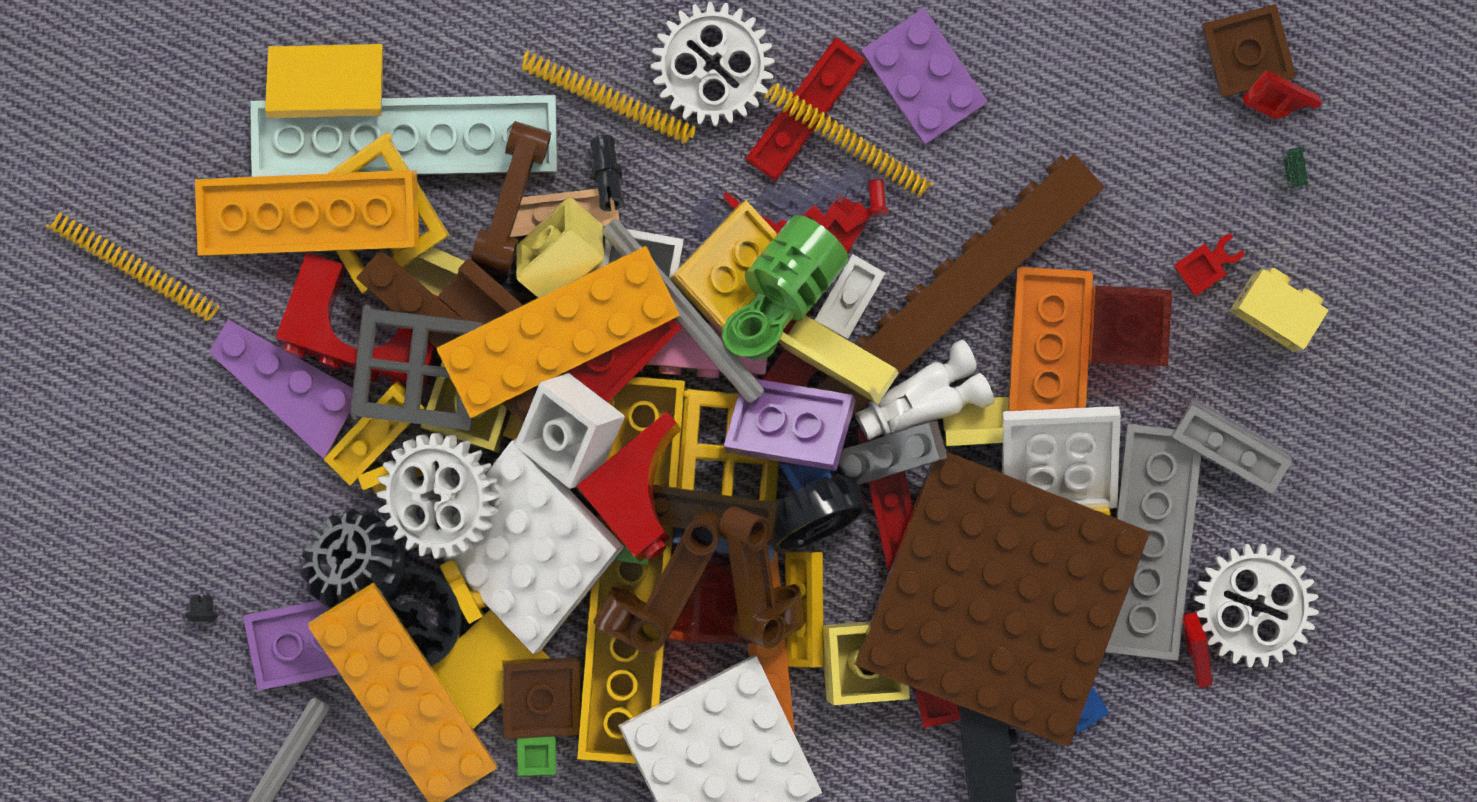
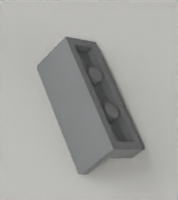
M1192 397L1188 402L1187 411L1172 434V437L1271 494L1274 493L1292 463L1291 454Z

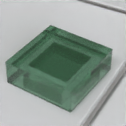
M1302 147L1288 149L1283 152L1282 157L1288 188L1291 190L1309 185Z

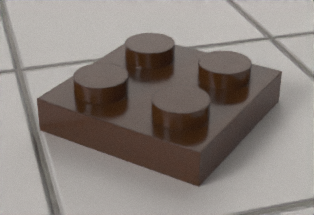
M1277 4L1201 25L1221 99L1249 91L1265 70L1286 80L1296 78Z
M578 657L502 660V732L504 739L579 735L580 660Z

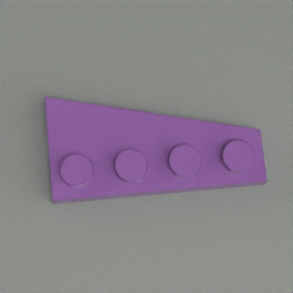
M227 319L209 353L324 459L331 451L350 416L353 387L304 360L283 352L282 348Z

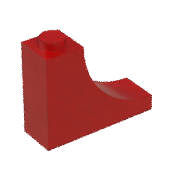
M667 411L577 485L578 489L640 563L645 558L651 561L659 556L667 547L664 543L670 539L659 521L653 496L654 476L658 462L667 445L681 431L679 425Z

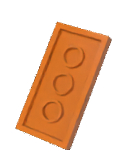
M1031 267L1016 268L1008 411L1086 408L1093 271Z

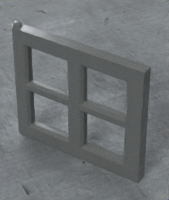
M368 304L365 305L362 309L350 411L351 418L356 420L358 417L471 430L473 417L470 418L459 395L456 413L420 409L424 375L450 378L445 367L425 365L429 331L464 335L484 325V322L371 309V306ZM377 325L413 329L409 363L373 359ZM372 369L408 373L404 407L368 402Z

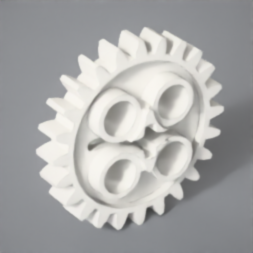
M708 2L705 13H701L699 7L694 4L693 16L690 18L684 12L679 11L681 21L679 25L671 21L666 23L671 31L670 36L665 34H658L657 36L664 44V48H653L652 53L660 57L661 61L651 64V69L662 72L661 76L653 80L654 85H666L667 87L660 94L661 99H667L672 96L674 100L670 110L675 111L681 106L684 107L683 119L687 120L692 113L697 114L698 125H702L706 116H711L713 126L717 127L719 116L723 115L729 124H733V112L735 111L744 118L747 117L745 105L748 103L758 108L759 102L754 95L756 93L766 95L768 92L761 82L773 80V75L764 71V67L775 64L774 59L764 57V53L772 49V44H760L759 42L766 34V31L764 29L756 32L752 31L756 22L754 17L745 23L741 21L743 9L741 8L733 16L729 15L728 3H724L720 12H715L713 3ZM715 28L722 33L723 39L719 45L708 47L703 44L701 35L706 29ZM693 41L712 60L717 56L720 57L721 69L739 83L738 88H733L716 70L712 69L709 73L706 72L705 60L687 46V42ZM735 54H744L750 59L751 66L745 72H734L729 67L731 57ZM690 56L697 62V68L692 74L682 75L677 72L675 63L680 57ZM715 81L723 85L725 94L721 99L710 101L703 95V89L709 82Z
M442 432L431 434L430 438L427 434L416 436V441L411 439L403 442L404 449L399 448L391 452L396 461L391 460L383 464L385 469L390 472V475L378 478V481L387 486L386 490L377 493V497L387 499V504L382 506L379 512H390L391 518L385 524L387 527L393 525L398 527L394 539L397 540L406 536L408 538L406 542L407 550L415 548L419 544L420 556L427 555L432 550L434 558L444 556L445 552L449 557L459 554V549L463 552L472 549L471 541L476 543L484 539L480 530L485 531L493 526L486 516L498 513L496 508L489 505V501L499 498V494L489 491V486L496 483L497 478H486L485 472L490 469L491 464L480 465L478 460L482 455L481 450L469 454L470 441L467 440L457 445L455 434L446 436L445 439H443ZM416 467L421 469L424 474L423 484L416 479ZM452 468L459 473V485H456L451 479ZM417 505H419L425 513L424 522L419 520V518L417 517ZM453 506L460 512V523L454 521L451 511Z
M1244 544L1243 554L1240 556L1234 548H1229L1230 560L1226 561L1222 557L1216 556L1215 560L1219 568L1214 570L1205 567L1204 571L1210 577L1209 582L1197 581V585L1205 590L1204 595L1193 596V600L1203 603V609L1195 612H1197L1198 617L1205 618L1206 622L1201 624L1204 632L1210 631L1212 633L1207 639L1208 645L1219 642L1220 646L1217 651L1219 656H1223L1229 650L1232 651L1231 662L1235 664L1242 655L1245 656L1247 667L1253 666L1255 657L1259 658L1263 667H1268L1269 656L1271 655L1277 662L1282 663V651L1284 649L1293 655L1297 654L1293 645L1295 640L1305 644L1308 642L1301 633L1302 630L1315 629L1313 624L1306 621L1307 616L1319 613L1318 610L1310 608L1308 603L1316 600L1318 595L1307 593L1306 591L1314 583V580H1301L1300 576L1304 573L1306 567L1301 565L1293 569L1291 566L1295 556L1288 555L1283 560H1280L1281 548L1275 547L1270 555H1267L1266 545L1259 544L1256 554H1254L1250 545ZM1247 569L1254 576V584L1248 591H1241L1236 586V576L1242 570ZM1278 584L1286 585L1290 593L1289 599L1283 605H1276L1271 597L1273 588ZM1228 590L1252 600H1256L1258 595H1260L1259 602L1261 604L1286 613L1287 619L1281 620L1261 611H1255L1252 616L1251 607L1226 598L1224 592ZM1234 605L1240 611V620L1236 625L1227 627L1222 621V612L1226 607ZM1270 619L1275 624V635L1270 640L1263 641L1258 636L1257 629L1262 621Z

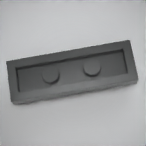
M933 421L843 449L839 465L842 476L845 475L856 481L859 486L946 459L947 455L938 422Z

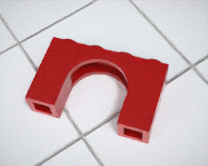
M306 252L275 338L280 345H283L282 351L287 354L304 358L305 353L319 357L318 363L325 367L340 370L342 365L355 370L358 348L343 343L334 334L331 324L333 306L346 273L342 263ZM400 328L398 333L389 342L374 348L373 359L409 363L413 329ZM429 341L425 365L433 366L438 351ZM372 369L370 382H376L377 378L392 382V386L399 381L406 389L408 373ZM424 375L422 392H424L428 381V375Z

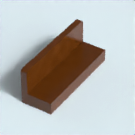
M469 257L458 268V274L439 294V299L463 320L484 322V324L523 306Z

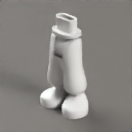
M960 340L952 345L949 361L946 364L934 362L926 366L908 380L888 390L878 405L869 401V407L855 413V417L866 439L869 441L879 435L887 436L929 421L958 414L967 403L982 408L994 404V396L989 383L981 373L970 377L956 388L949 386L950 383L975 374L977 370L975 357L970 347L964 340Z

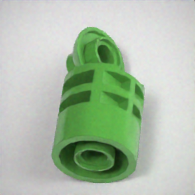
M794 215L790 218L744 275L746 283L756 297L749 305L736 310L727 319L722 333V339L726 348L737 356L753 360L765 359L774 352L776 345L782 337L783 329L789 321L802 320L848 264V254L834 235L817 222L805 216Z

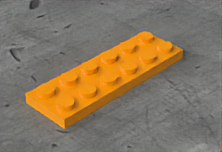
M417 170L195 179L198 256L420 247Z
M644 246L436 349L470 418L539 385L540 382L552 379L680 316L647 246Z
M375 583L370 584L308 623V627L428 802H443L497 769L495 760Z

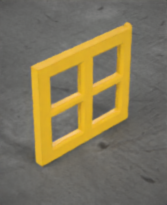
M385 133L327 174L358 172L381 155L391 171L410 169L392 142V135ZM418 182V215L428 231L419 236L420 247L389 248L393 254L390 257L402 268L450 236ZM337 250L336 253L361 294L368 292L369 289L356 279L365 268L354 250Z
M692 389L685 390L683 392L685 398L677 488L694 490L696 459L724 461L721 494L732 496L735 462L762 464L759 500L776 501L779 461L727 453L724 446L698 444L700 406L728 408L727 436L739 394Z

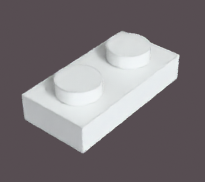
M852 254L815 321L843 338L848 339L883 279L885 272Z

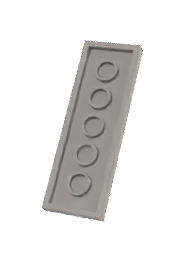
M1126 424L1116 518L1148 530L1150 535L1105 652L1177 661L1179 658L1201 453L1173 438L1172 434L1175 429Z

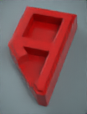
M1267 70L1264 71L1243 97L1246 106L1273 119L1289 116L1290 111L1308 106L1315 109L1322 104L1319 95Z
M1197 612L1183 615L1185 643L1188 654L1193 661L1196 684L1199 688L1211 686L1213 684L1208 642Z

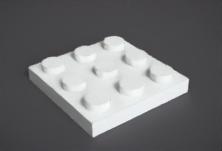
M1119 406L1003 411L1002 473L1089 508H1117L1121 418Z

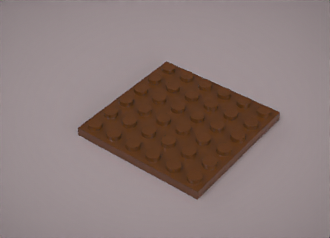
M946 451V459L933 462L929 466L854 665L1069 747L1150 531Z

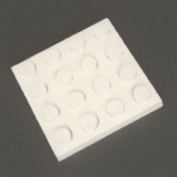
M515 439L509 443L486 473V478H497V482L489 486V491L499 494V498L489 501V505L498 510L497 514L486 516L492 523V528L485 531L480 530L484 539L476 543L471 541L472 549L464 552L459 549V554L449 557L445 552L442 558L446 562L454 559L467 585L473 591L480 593L483 602L534 654L543 649L624 546L566 485L514 446L517 440ZM459 510L453 516L454 521L457 523L461 521Z
M753 655L618 725L655 802H806L822 793L757 656Z

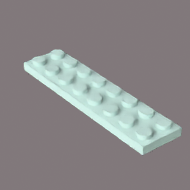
M556 95L382 98V116L267 118L265 112L266 101H250L252 177L327 174L385 133L392 135L391 140L410 170H417V175L507 173L512 155L505 154V149L514 121L552 132L543 164L534 162L530 173L557 172ZM381 155L358 172L391 170Z

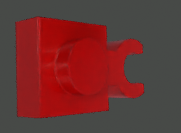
M1232 234L1222 236L1217 241L1215 250L1212 252L1204 243L1172 265L1194 297L1227 275L1221 266L1223 263H1235L1244 256L1243 250L1235 255H1228L1225 252L1224 246L1226 242L1233 238Z

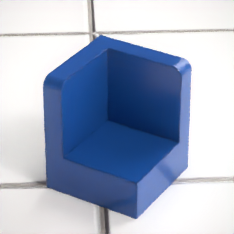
M786 462L780 464L795 491L805 487L806 483L813 484L822 477H832L827 469L804 465L793 466L792 463Z

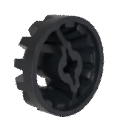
M839 474L831 478L822 477L818 482L813 484L806 483L805 487L797 491H790L787 497L774 501L779 503L775 538L770 543L776 552L790 551L822 540L855 522L868 510V505L857 482L845 475L841 476Z
M348 509L343 513L342 518L335 515L326 518L328 527L323 531L316 528L312 531L310 535L315 542L312 548L304 547L301 555L307 561V564L303 565L300 569L301 577L308 583L306 588L308 593L325 607L331 609L370 584L375 583L387 600L399 585L405 568V549L401 538L394 539L396 530L391 526L387 527L384 520L370 511L360 513L355 509ZM342 531L341 537L335 540L328 549H325L327 544ZM321 556H326L327 563L332 568L329 577L321 569Z
M405 567L399 585L386 601L410 636L420 633L428 639L416 645L430 666H433L444 659L461 635L463 612L452 587L442 576L420 567ZM410 591L424 594L419 602L408 601L401 603L395 599L398 595ZM429 598L432 599L438 609V626L430 621V614L424 606ZM415 609L418 611L416 618L420 621L421 626L414 624L407 628L404 625L406 618L402 616L403 613L401 612L408 613Z

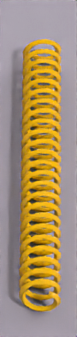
M527 50L523 56V72L529 69L530 75L535 73L536 78L542 76L543 81L549 79L550 84L556 82L557 87L563 85L565 91L570 88L571 94L577 91L578 97L584 94L585 100L591 97L592 103H595L597 100L599 106L605 103V109H609L612 106L613 113L619 109L620 116L626 112V119L633 115V122L640 118V125L647 121V128L652 127L654 124V131L659 130V128L661 134L667 131L668 138L674 134L675 141L681 137L682 144L686 143L689 137L693 138L695 125L687 133L689 123L686 122L680 130L682 120L679 119L673 127L675 116H671L665 126L668 113H664L658 123L661 110H657L651 120L654 106L650 107L644 117L648 106L647 103L643 104L637 114L641 103L640 100L636 101L631 110L633 97L629 98L624 107L626 94L622 95L617 104L620 92L616 91L610 101L613 91L612 87L608 89L603 98L606 88L605 84L601 86L596 95L599 85L598 81L594 83L589 92L592 82L591 78L587 80L582 89L585 80L584 75L580 77L575 86L578 72L573 74L568 83L571 69L567 70L561 80L564 66L560 67L554 77L557 62L553 64L547 74L551 62L550 59L546 61L540 71L544 59L543 56L539 58L534 68L536 53L532 55L527 65L526 62L530 51Z
M779 83L774 84L764 96V99H767L774 91L769 101L770 104H773L781 94L776 108H779L787 99L782 109L783 112H786L794 102L789 112V117L800 107L795 117L796 121L807 110L802 120V125L813 115L808 129H811L820 118L814 131L818 133L826 123L821 137H824L833 126L827 140L831 141L839 131L834 141V145H837L845 135L840 150L851 140L846 150L847 153H850L858 143L853 153V158L864 148L859 158L860 162L871 151L865 163L866 166L878 154L872 170H875L884 159L878 173L881 174L890 163L885 174V178H888L897 167L891 182H894L903 171L897 185L901 186L909 176L904 190H907L916 179L910 195L916 191L922 182L923 184L916 196L917 198H920L929 186H933L932 181L927 183L926 177L920 179L919 173L914 175L913 169L908 171L907 165L901 167V161L895 163V158H889L888 153L882 155V149L876 150L875 145L869 147V141L863 142L862 136L857 138L856 132L850 134V128L844 130L843 124L837 126V120L831 122V116L824 118L825 113L821 112L818 114V108L811 110L812 104L805 106V100L799 102L798 95L792 98V91L786 93V87L779 90Z
M59 212L55 221L50 226L46 224V228H52L53 233L59 232L60 237L66 236V240H72L74 245L79 243L80 249L85 247L86 252L92 251V255H98L99 260L105 259L106 264L112 262L113 268L118 266L119 271L125 270V275L131 274L132 279L138 278V282H144L146 287L151 285L152 291L158 289V294L164 293L165 298L171 297V302L177 301L178 306L184 304L185 310L190 309L192 314L197 312V316H203L204 321L210 320L219 309V305H217L207 317L214 303L213 300H210L209 304L201 312L207 300L206 296L203 297L194 309L200 297V292L196 294L188 305L194 289H190L189 293L181 301L187 285H184L175 297L176 291L181 284L180 281H177L174 288L168 294L174 277H171L162 289L163 283L168 276L167 273L163 275L162 279L155 286L161 269L157 270L154 277L148 282L154 270L153 265L142 278L148 262H144L142 268L135 275L141 258H138L134 266L129 270L130 264L135 257L134 254L130 256L127 263L122 267L128 250L124 251L122 257L115 264L117 256L122 250L121 246L118 247L115 254L109 259L111 251L115 247V242L110 245L103 256L104 248L109 242L108 239H105L102 246L95 252L98 243L102 239V235H99L95 243L89 248L91 240L96 234L95 231L91 232L87 241L82 245L89 231V227H86L82 235L76 240L82 228V223L77 226L75 232L69 237L76 223V220H72L67 230L63 233L69 216H66L62 224L56 229L63 215L62 212Z

